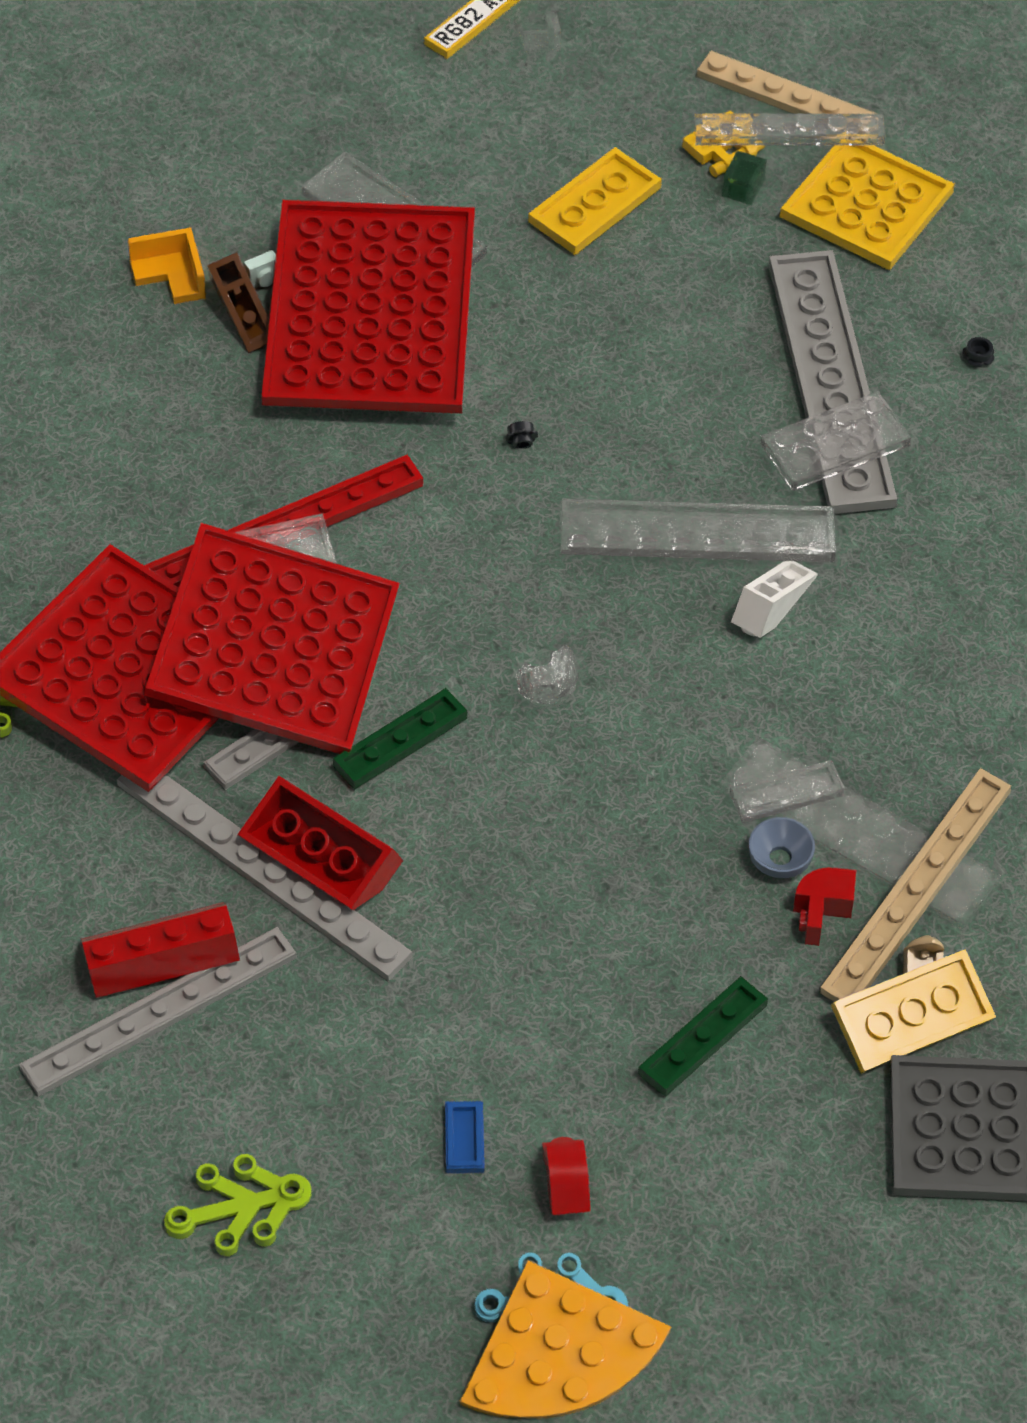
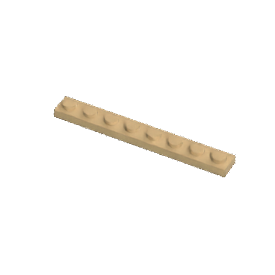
M979 769L820 987V994L835 1002L870 988L1011 792V785L987 771Z

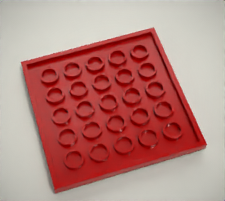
M200 523L145 687L144 695L337 754H341L344 751L350 752L400 583Z
M111 544L0 652V696L147 792L168 773L219 719L215 716L144 695L145 687L179 587Z

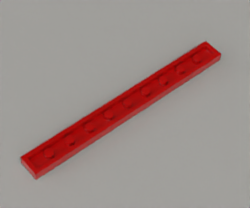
M407 454L233 527L228 531L281 547L423 486L424 478ZM193 545L144 566L179 587Z

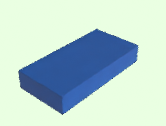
M483 1101L445 1102L446 1173H484Z

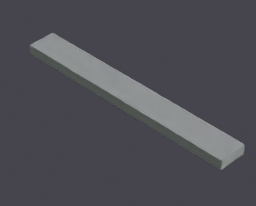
M276 927L238 947L240 961L187 974L20 1063V1070L39 1097L297 958V953L280 929Z

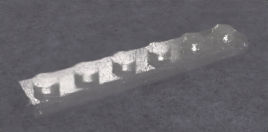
M695 114L694 118L695 145L885 144L883 114Z

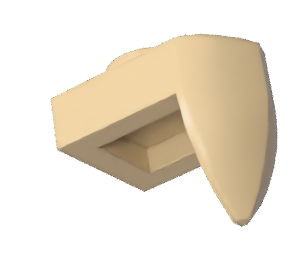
M929 935L921 936L911 941L904 948L903 974L942 959L944 955L943 944L938 939Z

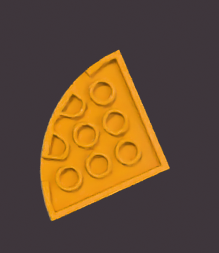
M528 1260L467 1386L460 1405L478 1412L506 1418L544 1419L582 1411L615 1395L644 1370L661 1349L671 1330V1326Z

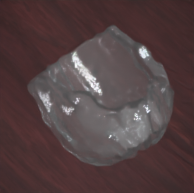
M564 644L557 651H553L548 665L531 666L526 662L523 663L522 668H519L516 674L517 691L519 694L540 709L559 706L568 699L576 690V682L579 677L574 652L571 647Z

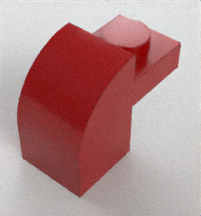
M833 867L820 868L808 873L799 882L795 893L793 912L800 913L799 931L806 932L805 944L819 946L823 915L851 918L856 870Z
M558 1137L551 1142L542 1143L543 1160L547 1171L548 1199L552 1215L591 1212L589 1176L584 1141L573 1140L570 1137Z

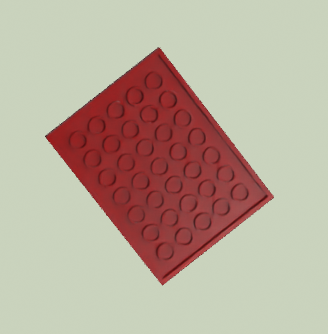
M282 200L261 396L262 405L462 414L475 207Z

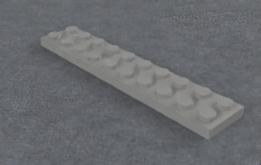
M833 250L770 256L769 268L829 513L839 514L896 508L897 495Z

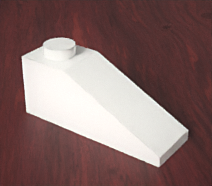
M790 558L744 586L731 622L741 627L744 633L761 638L776 628L815 580L818 573Z

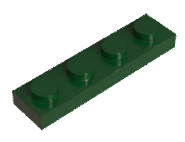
M445 688L353 745L350 752L344 751L334 757L333 767L355 790L466 720L467 709Z
M740 976L645 1060L638 1068V1075L666 1097L767 1007L768 998Z

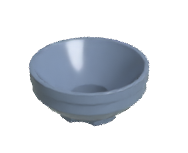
M775 817L761 822L754 828L749 839V855L753 864L762 873L776 878H789L801 874L810 865L815 852V841L808 828L802 823L786 817ZM775 850H784L790 854L791 860L787 864L778 865L771 861L769 855Z

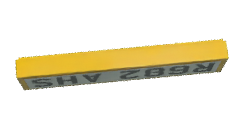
M471 0L425 36L424 45L448 59L520 0Z

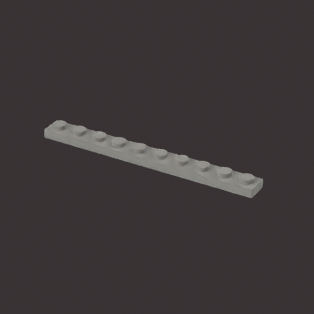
M123 775L117 779L118 786L388 982L412 959L411 950L355 910H351L239 837L237 834L241 828L167 775L149 792Z

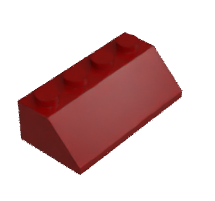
M281 776L277 777L237 834L351 910H355L381 892L403 862V859L392 847Z
M224 902L81 938L96 998L240 961L234 928L227 905Z

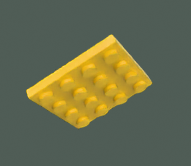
M845 132L781 207L780 218L881 267L891 270L953 194L955 184Z

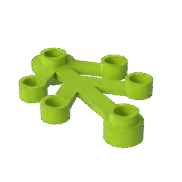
M241 1154L235 1158L233 1163L235 1176L244 1181L251 1179L269 1189L255 1193L220 1176L219 1170L215 1165L206 1163L199 1166L196 1171L198 1186L204 1190H214L231 1200L192 1210L185 1206H175L165 1215V1229L171 1237L185 1239L193 1234L196 1225L236 1215L228 1229L219 1231L215 1237L217 1252L222 1256H231L238 1251L239 1241L261 1208L274 1205L267 1219L259 1220L253 1226V1239L255 1243L260 1246H269L275 1242L276 1232L289 1211L301 1209L308 1204L312 1195L311 1185L305 1177L299 1174H287L279 1177L257 1166L256 1160L252 1155ZM242 1164H249L252 1166L249 1170L246 1171L239 1169V1167ZM206 1173L214 1175V1178L211 1180H204L201 1177ZM289 1187H296L299 1189L298 1192L294 1194L286 1192V1189ZM177 1216H184L187 1218L182 1223H176L173 1221V1219ZM267 1229L271 1231V1234L263 1237L258 1232ZM225 1239H231L234 1242L230 1246H222L220 1244Z

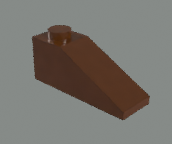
M236 252L207 265L208 275L248 353L266 347L269 318L238 253Z

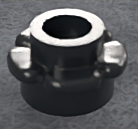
M984 337L970 339L967 347L962 352L963 358L975 367H981L983 364L990 365L995 358L993 355V344Z
M518 421L507 427L508 434L505 436V439L509 444L513 443L515 449L531 447L535 438L538 437V432L534 430L532 422Z

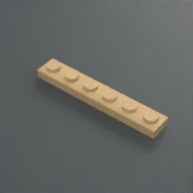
M710 51L697 70V77L837 131L847 132L866 141L879 120V114L713 51Z

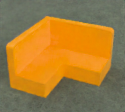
M191 227L128 239L130 266L136 286L168 281L174 304L206 299L204 272Z

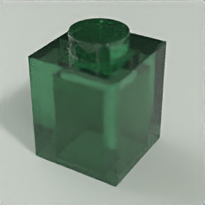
M737 151L724 175L722 196L752 205L765 180L767 159Z

